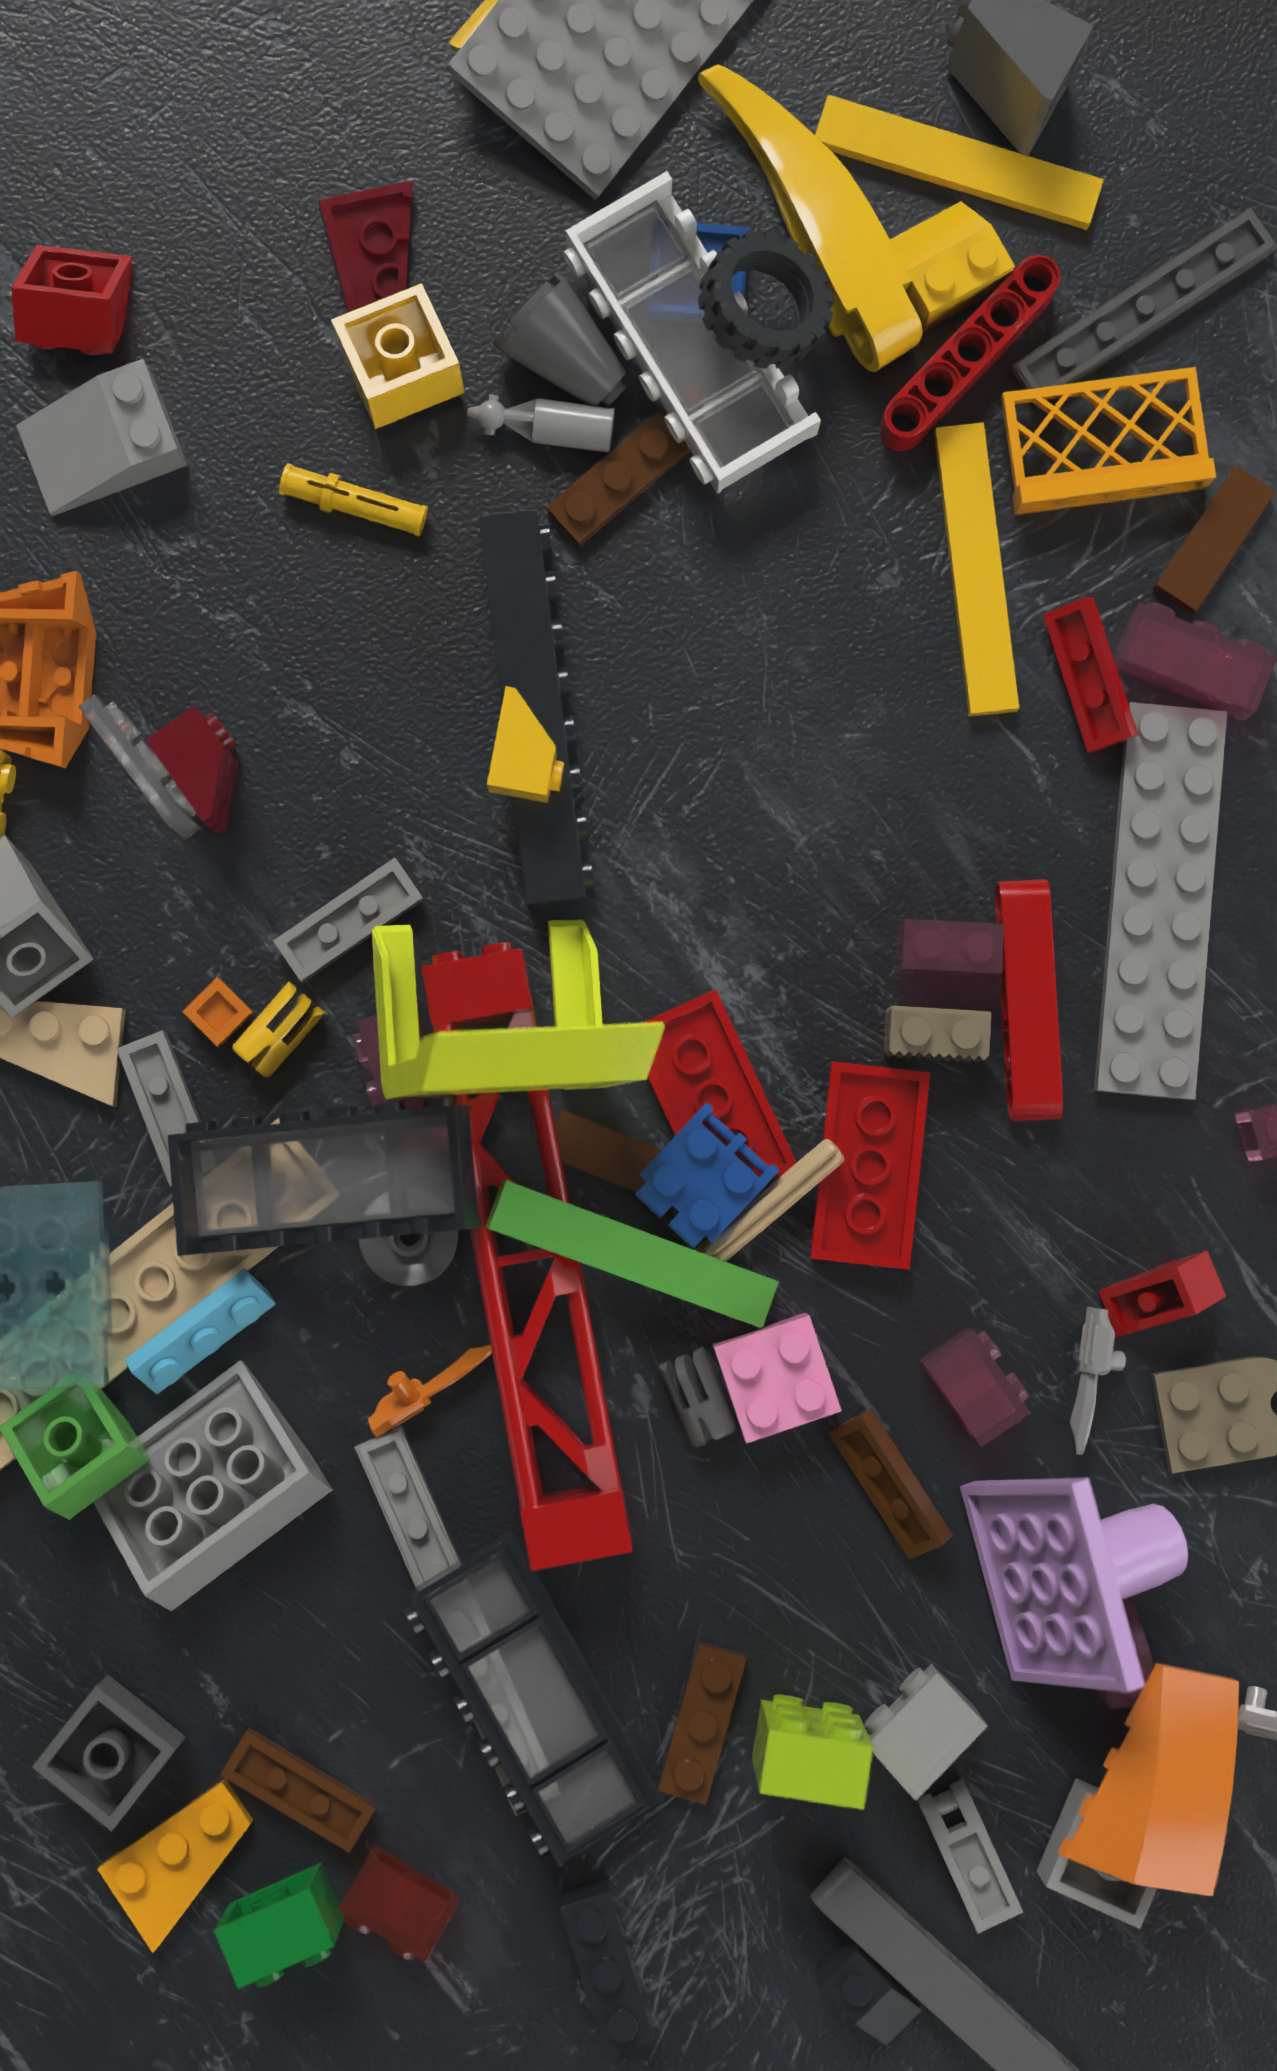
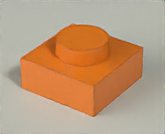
M219 977L182 1011L219 1048L254 1014Z

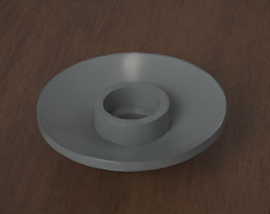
M408 1187L410 1211L449 1208L436 1194L422 1188ZM389 1191L375 1199L363 1216L391 1213ZM458 1230L419 1234L418 1242L413 1246L404 1244L401 1235L359 1239V1245L365 1262L381 1279L399 1286H416L435 1279L447 1269L457 1250Z

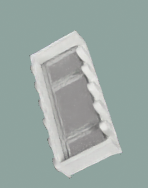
M666 171L567 229V250L563 251V255L576 278L584 276L592 291L588 293V296L599 317L605 319L609 316L618 331L613 336L622 355L626 360L634 358L643 373L639 375V380L648 397L653 402L659 399L669 415L665 416L664 420L671 435L678 443L685 440L694 456L689 460L695 474L704 485L710 482L718 494L722 492L723 488L804 440L816 436L821 420L816 412L810 416L805 412L798 400L799 387L792 375L789 374L784 377L780 369H776L775 364H770L766 369L755 367L754 362L748 359L745 362L737 360L733 357V351L728 347L722 349L714 339L717 336L713 330L708 331L702 320L705 316L704 310H699L698 297L703 291L699 289V284L717 253L714 250L707 253L697 237V222L689 209L682 212L671 194L672 178ZM738 291L734 294L736 302L747 315V302Z

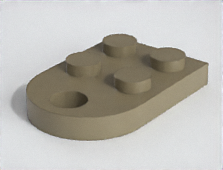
M1245 1357L1151 1373L1168 1472L1173 1474L1277 1455V1415L1271 1408V1398L1277 1391V1360L1265 1357Z

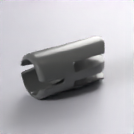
M704 1347L694 1350L693 1359L688 1354H684L676 1358L675 1365L671 1361L659 1364V1369L693 1447L706 1445V1441L712 1438L715 1441L736 1430L735 1420Z

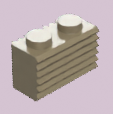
M890 1006L886 1009L884 1054L887 1058L895 1055L897 1059L905 1056L907 1060L912 1057L919 1060L924 1057L927 1061L932 1058L936 1061L944 1059L946 1062L954 1059L956 1063L964 1060L965 1063L974 1061L977 1064L989 1057L991 1012Z

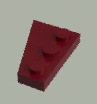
M413 180L319 199L318 208L347 313L406 290Z

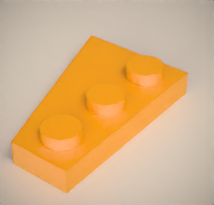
M226 1778L103 1862L97 1869L152 1953L155 1952L253 1821V1818Z

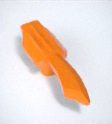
M491 1345L470 1348L457 1361L424 1385L418 1379L409 1380L403 1371L392 1374L387 1382L392 1392L380 1400L375 1412L368 1418L371 1431L377 1438L388 1430L396 1428L423 1411L424 1407L432 1403L430 1399L432 1395L452 1385L484 1361L492 1353Z

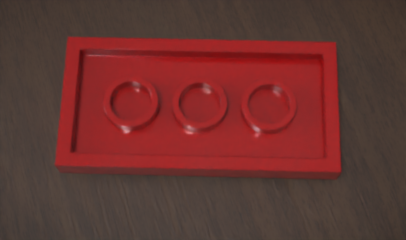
M716 989L643 1022H663V1025H665L647 1077L675 1136L708 1102L714 1108L711 1113L736 1136L741 1133L747 1139L744 1144L768 1166L773 1163L780 1169L769 1182L781 1177L797 1163ZM705 1120L701 1122L725 1146L729 1144ZM736 1151L734 1154L760 1177L762 1173L741 1153Z
M831 1062L822 1141L825 1139L832 1141L842 1152L844 1161L817 1184L809 1258L910 1270L930 1072Z

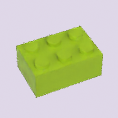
M777 1694L774 1695L773 1701L761 1700L752 1756L759 1793L864 1810L873 1745L860 1716L852 1714V1707L840 1703L824 1702L823 1708L818 1709L803 1706L802 1699L789 1695Z

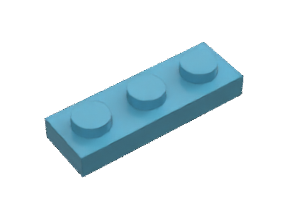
M244 1268L124 1360L134 1376L153 1392L159 1394L208 1355L217 1351L220 1346L246 1326L255 1322L276 1303L269 1291Z

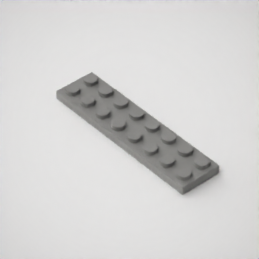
M1130 702L1129 707L1139 736L1123 742L1094 1091L1195 1100L1227 711Z

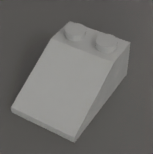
M144 359L92 378L16 425L51 516L187 466L155 378Z

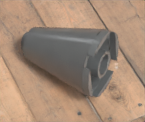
M557 271L550 280L555 288L546 281L509 321L510 326L505 331L509 338L506 339L499 333L492 344L500 352L585 404L596 406L601 402L605 407H609L626 389L627 386L620 379L627 372L566 277Z

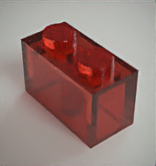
M373 1844L345 1892L338 1911L345 1914L344 1920L355 1930L364 1934H369L373 1931L388 1940V1947L400 1957L407 1960H413L416 1957L426 1962L454 1914L460 1895Z

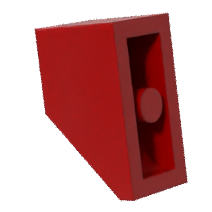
M1207 1250L1165 1263L1098 1291L1105 1309L1108 1310V1317L1117 1337L1196 1315L1226 1297Z

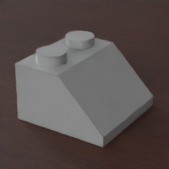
M932 1664L925 1671L921 1668L913 1671L899 1688L903 1694L890 1707L886 1704L878 1707L864 1724L868 1729L867 1733L873 1745L872 1752L915 1800L988 1727L975 1706Z

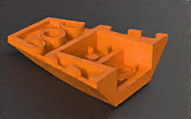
M78 571L61 574V578L46 582L36 580L20 584L17 589L0 593V749L62 768H66L89 730L96 630L81 573Z
M1156 1663L1125 1722V1725L1130 1728L1120 1749L1112 1748L1103 1764L1105 1768L1109 1769L1095 1797L1087 1794L1078 1814L1084 1817L1073 1839L1067 1836L1064 1838L1057 1853L1067 1859L1135 1885L1213 1896L1219 1878L1233 1790L1238 1731L1239 1681L1229 1677Z

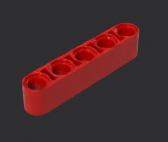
M1034 255L1022 261L889 402L879 431L881 440L888 448L893 451L904 452L917 446L1048 307L1060 282L1059 267L1052 259L1043 255ZM1037 278L1042 281L1046 290L1034 292L1027 288L1024 284V279ZM1004 312L1010 316L1013 325L1008 327L999 326L994 323L991 314ZM964 346L973 347L978 351L981 359L975 362L966 361L959 355L958 349ZM929 381H939L946 386L948 394L942 397L933 396L928 393L925 384ZM899 415L907 416L913 420L916 428L909 432L900 431L895 428L891 419Z
M1047 879L997 881L995 887V913L1006 1097L1009 1119L1011 1122L1061 1119L1063 1113V1091L1049 883Z

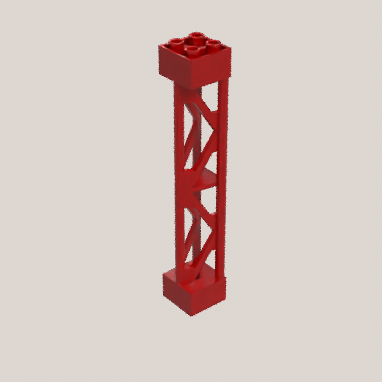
M510 942L495 943L481 947L482 955L464 958L461 951L447 952L432 956L433 964L421 966L434 1034L440 1032H459V1029L510 1019L511 1021L507 1029L537 1028L527 965L522 949H513ZM528 1091L547 1196L569 1203L549 1091ZM501 1092L479 1093L478 1097L471 1098L470 1094L445 1095L453 1096L454 1105L471 1106L472 1110L469 1111L478 1214L482 1228L470 1229L531 1571L632 1552V1534L622 1480H620L581 1264L578 1261L542 1248L500 1256L496 1232L485 1228L491 1212L487 1186L495 1185L499 1189L502 1180L517 1183L484 1149L480 1142ZM554 1257L523 1334L514 1335L502 1266ZM562 1294H566L593 1444L585 1445L523 1379L555 1298ZM538 1425L596 1485L543 1494L531 1426Z

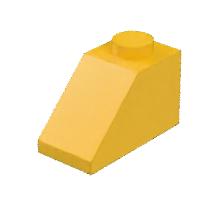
M506 686L487 781L489 792L548 803L550 790H560L564 762L556 761L557 751L555 744L517 689Z

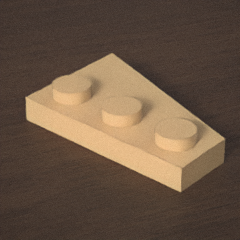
M34 1001L12 1017L0 1005V1058L108 1105L117 1107L121 1059L116 1048L121 1047L123 1044L126 1010L123 1008Z

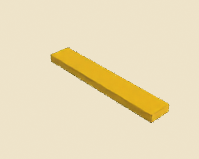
M831 95L827 96L815 134L833 153L1087 230L1090 225L1104 180Z
M984 422L937 427L934 431L968 715L972 717L1017 712L1019 701Z

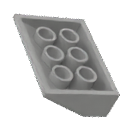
M240 1360L138 1436L151 1460L93 1503L144 1596L173 1611L331 1492L332 1488L303 1442L247 1365Z

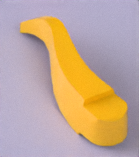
M715 65L700 72L698 76L700 85L734 123L758 159L768 179L791 239L799 244L798 249L803 253L809 251L817 259L815 265L819 271L824 269L829 279L827 288L833 291L834 303L829 308L830 311H833V316L828 325L832 335L835 337L844 335L850 349L860 364L872 372L878 371L916 347L920 343L923 330L921 321L906 293L912 280L870 203L847 168L825 144L791 113L743 77L721 65Z

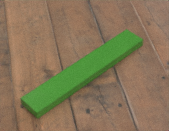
M502 1180L485 1226L487 1229L758 1328H763L779 1283V1281L507 1180Z

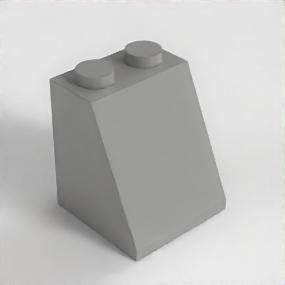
M3 835L0 838V1005L13 1017L94 959L33 866L8 837Z

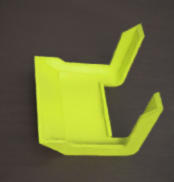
M583 920L548 921L555 1027L440 1032L423 1037V1040L419 1039L412 928L410 925H385L371 928L381 1084L383 1094L387 1100L532 1090L594 1089L647 1079L665 1025H663V1022L602 1025L598 953L587 925Z

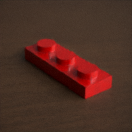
M1084 597L1043 614L1087 752H1098L1139 736L1094 597Z

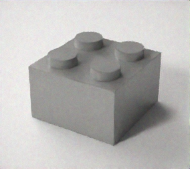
M1076 1778L1037 1868V1873L1047 1888L1140 1929L1157 1888L1129 1883L1067 1859L1057 1853L1064 1838L1067 1836L1073 1839L1084 1817L1078 1814L1087 1794L1095 1797L1099 1789Z

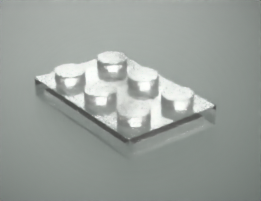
M95 695L79 705L80 710L166 824L185 840L200 830L201 827L193 818L197 813L174 780L168 784L164 780V777L169 773L156 754L143 740L138 744L134 740L141 733L123 710L121 711L114 701L106 706Z

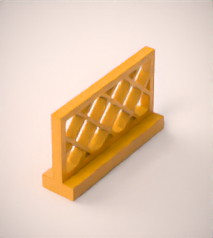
M1196 367L1004 392L1001 396L1015 491L1012 495L1015 515L1205 490L1216 478L1214 458H1209ZM1184 382L1187 403L1177 414L1155 396L1165 384ZM1156 386L1151 393L1143 388ZM1129 390L1144 401L1131 420H1128L1107 404L1116 391ZM1108 392L1107 395L1103 398V400L1095 395L1098 393ZM1081 396L1096 407L1082 427L1059 410L1068 397ZM1059 399L1055 406L1046 400ZM1033 402L1048 414L1034 433L1017 421L1016 404ZM1148 405L1172 422L1158 441L1134 424ZM1187 410L1189 411L1190 423L1182 418ZM1100 412L1124 428L1110 447L1086 431ZM1052 418L1075 434V437L1062 454L1039 438V435ZM1175 426L1192 437L1195 455L1178 457L1162 445ZM1128 432L1151 449L1142 462L1129 463L1114 452ZM1019 435L1028 441L1022 449ZM1080 438L1103 455L1094 468L1082 470L1066 458ZM1032 445L1055 461L1046 475L1025 477L1022 458ZM1155 452L1164 458L1149 461ZM1107 459H1109L1111 462L1115 464L1113 466L1102 467ZM1059 466L1063 467L1065 470L1068 471L1054 473Z

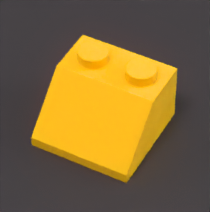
M961 201L890 239L912 280L906 293L921 321L923 332L989 297L1015 268L993 226Z
M422 283L331 320L357 390L375 429L465 393L458 359Z

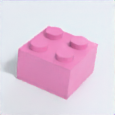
M802 1313L712 1344L746 1443L842 1411L811 1318L807 1313Z

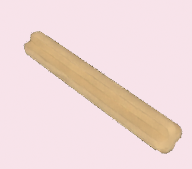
M829 1139L823 1140L752 1200L713 1243L707 1239L695 1251L725 1262L728 1261L841 1165L844 1161V1156L840 1149Z

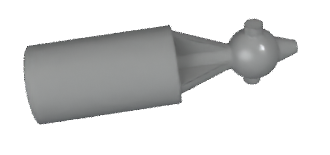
M489 394L488 401L483 402L480 406L468 408L467 416L478 420L485 428V434L494 435L495 429L506 424L532 443L610 452L615 408L537 398L505 409L498 402V395Z

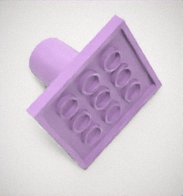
M1089 1478L973 1481L960 1486L1011 1679L1013 1681L1119 1692H1131L1145 1686L1122 1599L1157 1587L1181 1575L1187 1567V1542L1181 1526L1173 1514L1163 1506L1150 1504L1100 1520Z

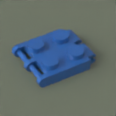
M708 1102L703 1105L639 1174L646 1183L634 1194L659 1218L671 1206L678 1210L679 1213L669 1222L668 1226L692 1249L704 1237H707L713 1243L780 1170L773 1163L768 1166L744 1144L747 1139L741 1133L736 1136L711 1113L714 1108ZM705 1120L729 1144L725 1146L701 1122ZM736 1151L741 1153L753 1166H755L762 1173L760 1177H758L734 1153Z

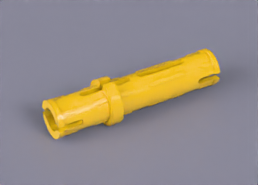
M289 463L284 468L279 485V494L289 495L318 504L321 511L331 513L334 509L367 519L371 522L406 531L418 537L422 533L428 512V506H421L385 495L381 492L341 481V476L330 473L327 477L294 467Z

